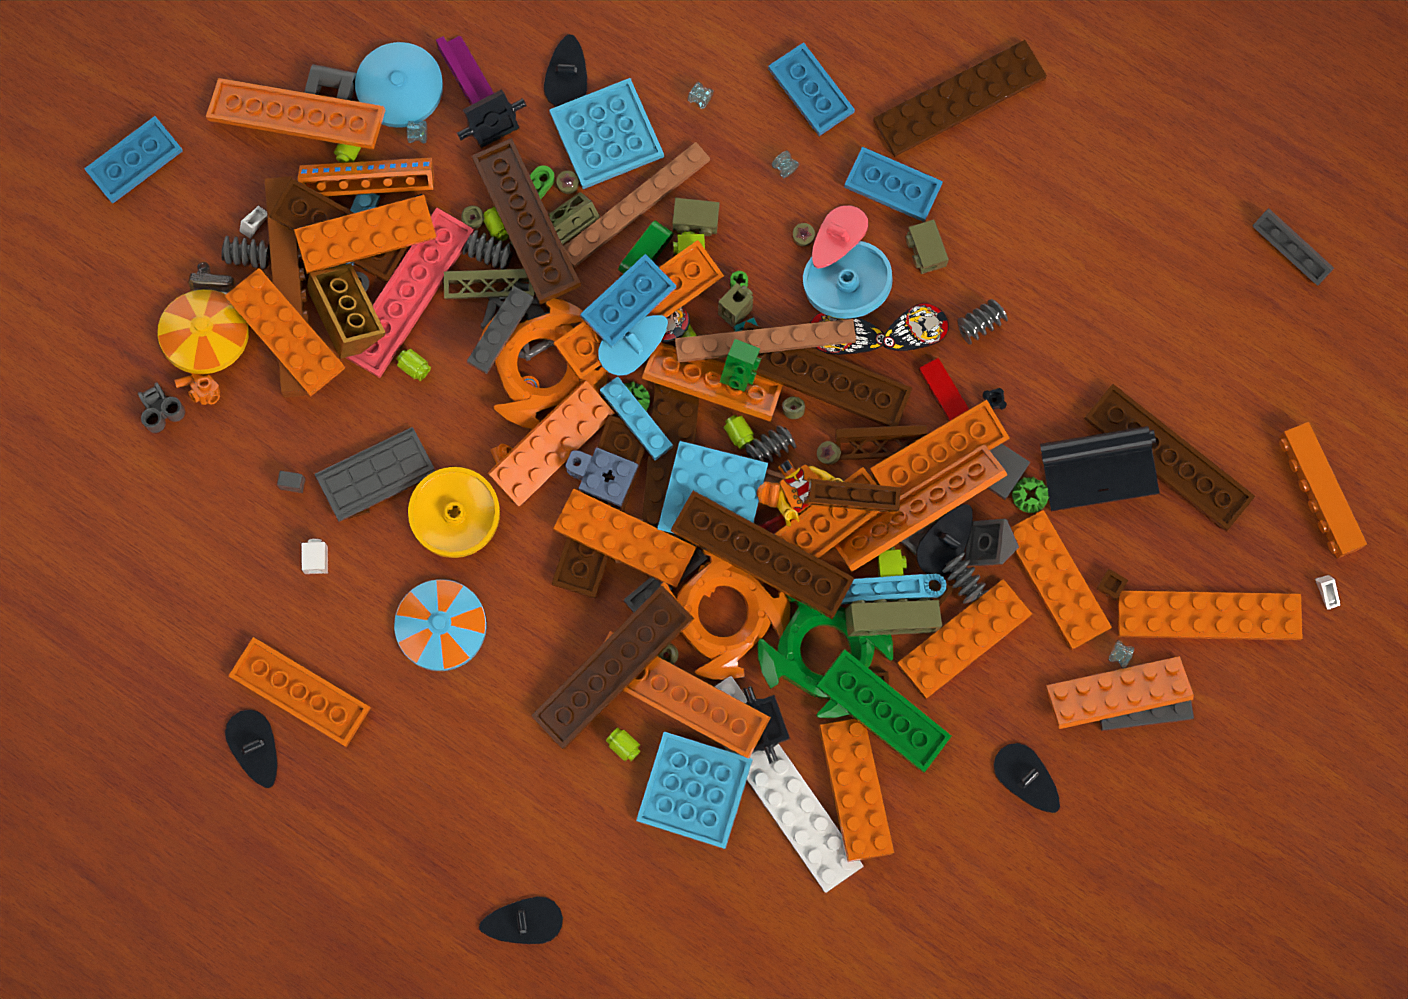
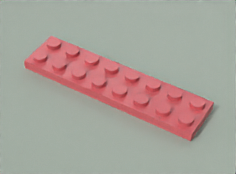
M438 208L431 215L437 238L411 246L373 304V308L386 332L385 336L363 353L346 357V359L378 378L382 376L444 281V272L451 270L464 250L469 236L475 231L470 226Z

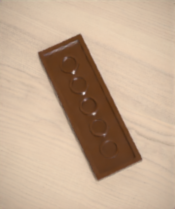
M291 178L270 213L269 218L294 231L297 228L354 214V212ZM408 247L350 263L388 283Z

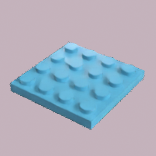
M631 78L549 110L583 189L664 157L662 148Z
M680 441L658 530L673 533L671 528L693 490L753 523L759 502L757 490L764 482L768 463Z
M664 732L636 821L726 849L753 759Z

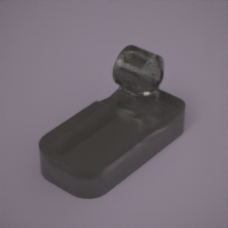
M201 262L197 265V274L191 273L188 281L191 291L215 290L227 294L236 287L233 277L210 274V267L206 262Z

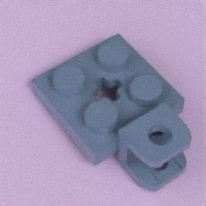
M596 447L593 456L581 451H572L566 463V470L570 476L581 480L580 491L621 507L637 471L638 464ZM612 472V476L615 479L609 480L608 483L605 482V477L602 475Z

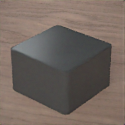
M286 471L279 472L277 486L280 490L303 493L305 478L302 474Z

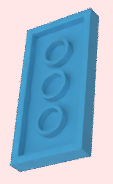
M804 42L768 66V70L818 136L855 112L853 106Z
M154 116L84 169L113 204L183 152V150L156 116Z
M862 147L844 188L925 222L943 181Z
M645 254L580 314V317L612 348L673 292L677 286Z

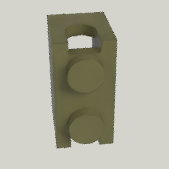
M675 198L673 230H677L680 234L683 232H696L704 234V236L717 235L720 202Z
M935 220L909 227V232L905 236L908 248L913 249V262L915 267L920 269L921 274L946 267L949 259Z
M736 283L718 302V315L730 326L734 327L740 324L752 311L753 293L745 285L741 287Z

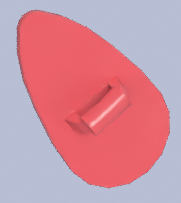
M840 206L833 209L826 216L813 246L812 259L814 267L819 269L835 263L860 242L868 230V218L862 210L853 206Z

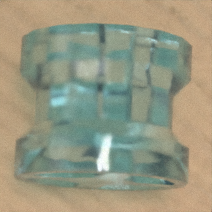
M697 82L688 96V101L691 103L695 102L701 109H704L712 98L714 90L711 88L706 89L702 83Z
M408 121V143H413L414 141L427 142L426 121L421 123Z
M786 150L775 158L772 166L780 171L782 178H786L798 168L799 163L797 160H793L791 153Z
M1117 640L1108 660L1111 662L1116 661L1120 663L1121 667L1126 668L1135 648L1132 646L1127 647L1123 645L1122 641Z

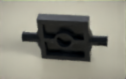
M501 89L463 109L468 127L456 132L457 136L462 141L473 135L480 148H483L519 129L515 112L527 107L523 98L511 104Z
M752 686L748 687V690L744 688L743 691L747 699L745 704L771 717L752 753L765 751L769 764L773 763V760L777 762L778 759L774 747L779 743L790 740V736L776 697L772 695L764 699H756Z

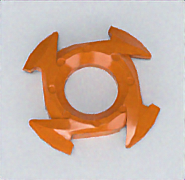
M554 298L546 302V306L550 308L548 314L518 324L494 362L505 392L514 401L495 405L494 410L506 420L521 427L534 429L539 424V420L535 418L536 413L557 406L583 380H586L600 396V389L607 382L608 371L603 367L598 371L593 370L579 380L568 364L562 380L549 388L533 387L521 377L518 371L517 359L519 352L527 343L536 339H547L555 342L574 328L571 324L584 321L580 317L583 311L562 299ZM491 320V321L488 323V325L485 327V329H484V331H483L481 337L483 336V334H484L485 331L487 330V328H488V326L490 325V323L492 322V320Z
M703 549L704 555L709 556L710 562L684 584L677 594L676 600L695 618L681 634L696 651L712 659L705 665L697 668L694 671L696 675L725 680L730 676L733 679L745 677L744 668L738 667L737 661L764 636L770 624L780 639L790 622V602L783 592H778L777 598H772L754 576ZM661 583V585L664 586L669 591V593L675 598L667 583ZM717 586H728L735 589L741 594L747 606V617L744 625L738 632L728 637H717L710 634L704 629L698 616L701 598L707 591Z

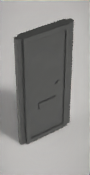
M411 427L316 473L315 477L338 522L420 483L426 476L435 472V469L415 430Z

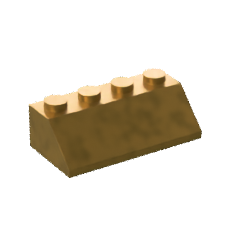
M352 263L309 274L307 291L340 359L363 353L385 336L386 332Z

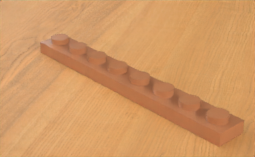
M695 142L563 246L574 268L615 237L710 161V157Z
M853 319L675 338L677 361L687 362L727 357L735 339L760 348L759 353L855 343L856 334Z

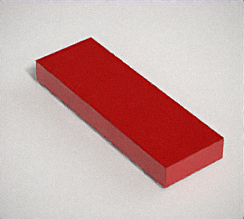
M939 357L919 368V372L949 422L969 410Z

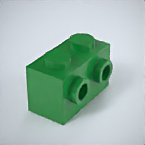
M735 339L728 353L720 382L745 392L747 385H752L757 374L755 371H757L761 362V358H758L760 348Z

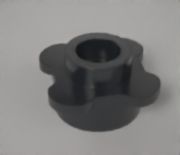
M1001 388L983 392V399L988 401L993 410H1003L1006 408L1007 403L1004 401V391Z

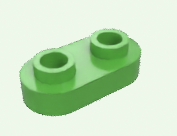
M539 166L530 175L540 199H542L554 184V172L548 166ZM545 176L548 179L545 182L540 181V178Z

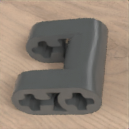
M312 64L304 93L320 95L321 87L325 86L339 89L337 98L352 101L356 72Z

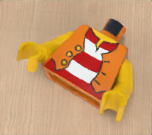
M790 460L781 464L778 468L785 478L778 483L780 484L777 508L785 517L786 525L788 527L791 526L790 519H796L799 522L798 514L811 506L804 505V497L808 496L810 479L843 482V480L835 478L828 472L814 466L808 467L803 465L796 470Z

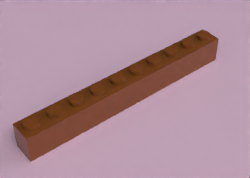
M292 177L265 179L273 284L303 319L309 323V313L304 308V302H308L307 290L303 289L302 281H306L305 268H301V260L303 259L295 232L269 218L270 213ZM279 361L281 392L283 396L287 398L309 395Z

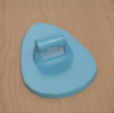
M662 315L645 317L612 348L602 340L598 349V357L602 367L609 373L617 376L628 375L634 372L647 360L661 342L667 329V318Z

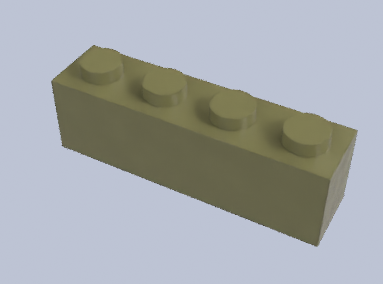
M928 597L919 598L917 601H909L907 598L895 600V602L879 599L873 601V603L857 600L853 601L845 609L848 637L935 633L942 627L939 600H931Z

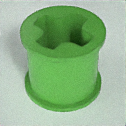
M742 271L734 272L730 278V287L732 288L739 278L743 279L740 286L745 285L747 287L748 276Z

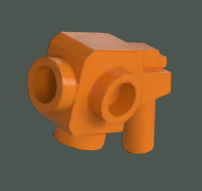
M191 373L189 376L174 380L176 388L190 385L191 390L188 391V394L194 403L199 401L202 405L207 403L212 405L220 398L219 385L210 375Z

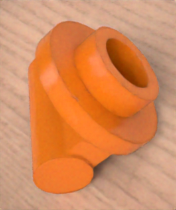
M500 444L492 448L490 451L496 464L512 448L506 444Z
M765 481L760 485L757 490L759 502L769 507H777L780 484Z

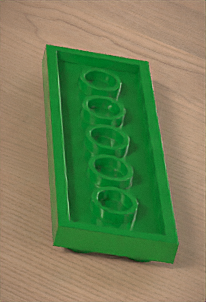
M845 649L842 650L815 686L922 773H925L952 737V735Z

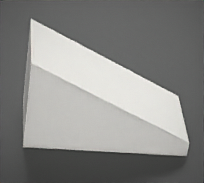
M257 206L241 221L240 232L251 239L268 217L267 211Z
M1329 575L1315 579L1326 609L1340 606L1335 579Z

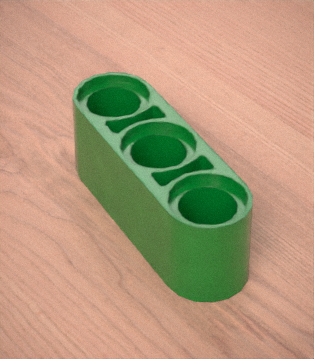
M653 221L623 259L618 271L624 274L645 254L655 262L672 239L674 233L658 221Z

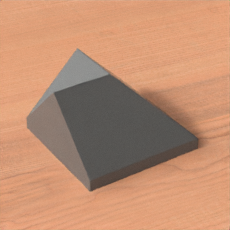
M1006 519L972 521L965 560H970L968 566L1003 564L1019 548Z

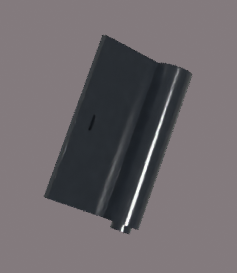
M1149 426L1040 444L1051 512L1160 494L1152 452V443H1156L1154 430H1149Z

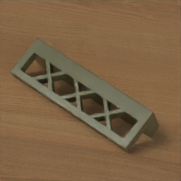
M581 192L548 214L562 245L600 218L592 201Z
M524 269L444 272L445 299L507 297L510 293L509 290L514 287L518 280L519 282H529V291H524L527 294L534 296V290ZM484 283L486 285L481 292L477 293L470 288L471 284ZM494 283H507L509 285L503 292H497L492 287ZM449 284H462L464 286L459 293H449Z

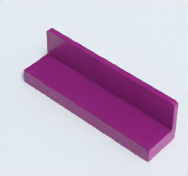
M444 36L436 39L438 50L470 105L494 94L461 36L448 42Z

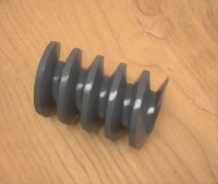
M475 230L465 244L463 255L468 252L470 258L476 256L477 261L481 262L484 259L485 264L489 265L492 263L494 268H498L501 265L500 269L506 270L511 262L513 252L510 251L511 244L508 243L505 248H502V240H499L495 245L494 237L486 241V234L483 233L478 238V230Z
M226 236L222 245V261L225 260L227 264H231L234 261L235 265L243 263L245 267L251 264L253 268H257L260 264L262 269H266L270 260V244L268 247H265L264 241L261 240L259 246H256L255 239H252L250 245H248L246 238H243L242 243L239 244L238 237H234L231 243L229 236Z
M990 299L987 304H981L980 309H973V314L967 313L965 318L960 317L958 319V328L964 340L970 345L972 344L971 336L975 340H979L978 332L985 336L987 334L986 327L993 331L992 323L1000 327V319L1002 318L1007 322L1008 318L1000 304Z
M780 425L776 426V432L773 430L768 431L769 438L762 434L760 437L761 442L758 439H754L753 446L749 443L745 444L748 457L765 462V458L773 462L772 454L780 458L781 449L788 453L789 444L794 449L797 448L788 429Z
M963 552L946 563L943 573L951 572L948 580L956 579L953 588H962L958 595H966L963 601L966 604L976 600L989 590L982 591L986 584L984 582L977 583L980 575L972 576L975 568H967L970 560H961L965 555Z

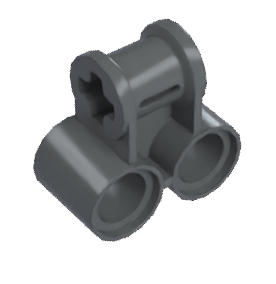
M158 382L154 383V387L145 392H138V396L146 407V410L141 415V421L150 432H161L165 427L166 418L172 422H177L185 416V408L182 403L175 397L167 398ZM178 405L175 413H168L171 406ZM157 416L158 421L153 425H149L150 418Z

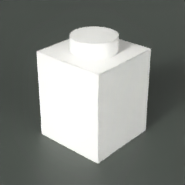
M309 539L308 543H302V571L305 574L328 573V546L321 539Z

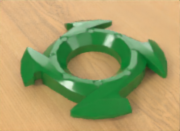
M787 594L788 600L796 602L798 608L779 639L777 651L763 639L758 641V660L762 675L770 689L778 685L779 678L782 677L811 696L820 699H830L815 687L823 675L811 671L803 662L800 653L802 639L811 629L819 626H829L840 631L849 643L850 654L867 668H869L872 662L874 649L878 650L888 661L893 660V640L891 635L848 637L845 608L839 606L835 616L831 619ZM830 699L816 716L818 718H838L850 714Z

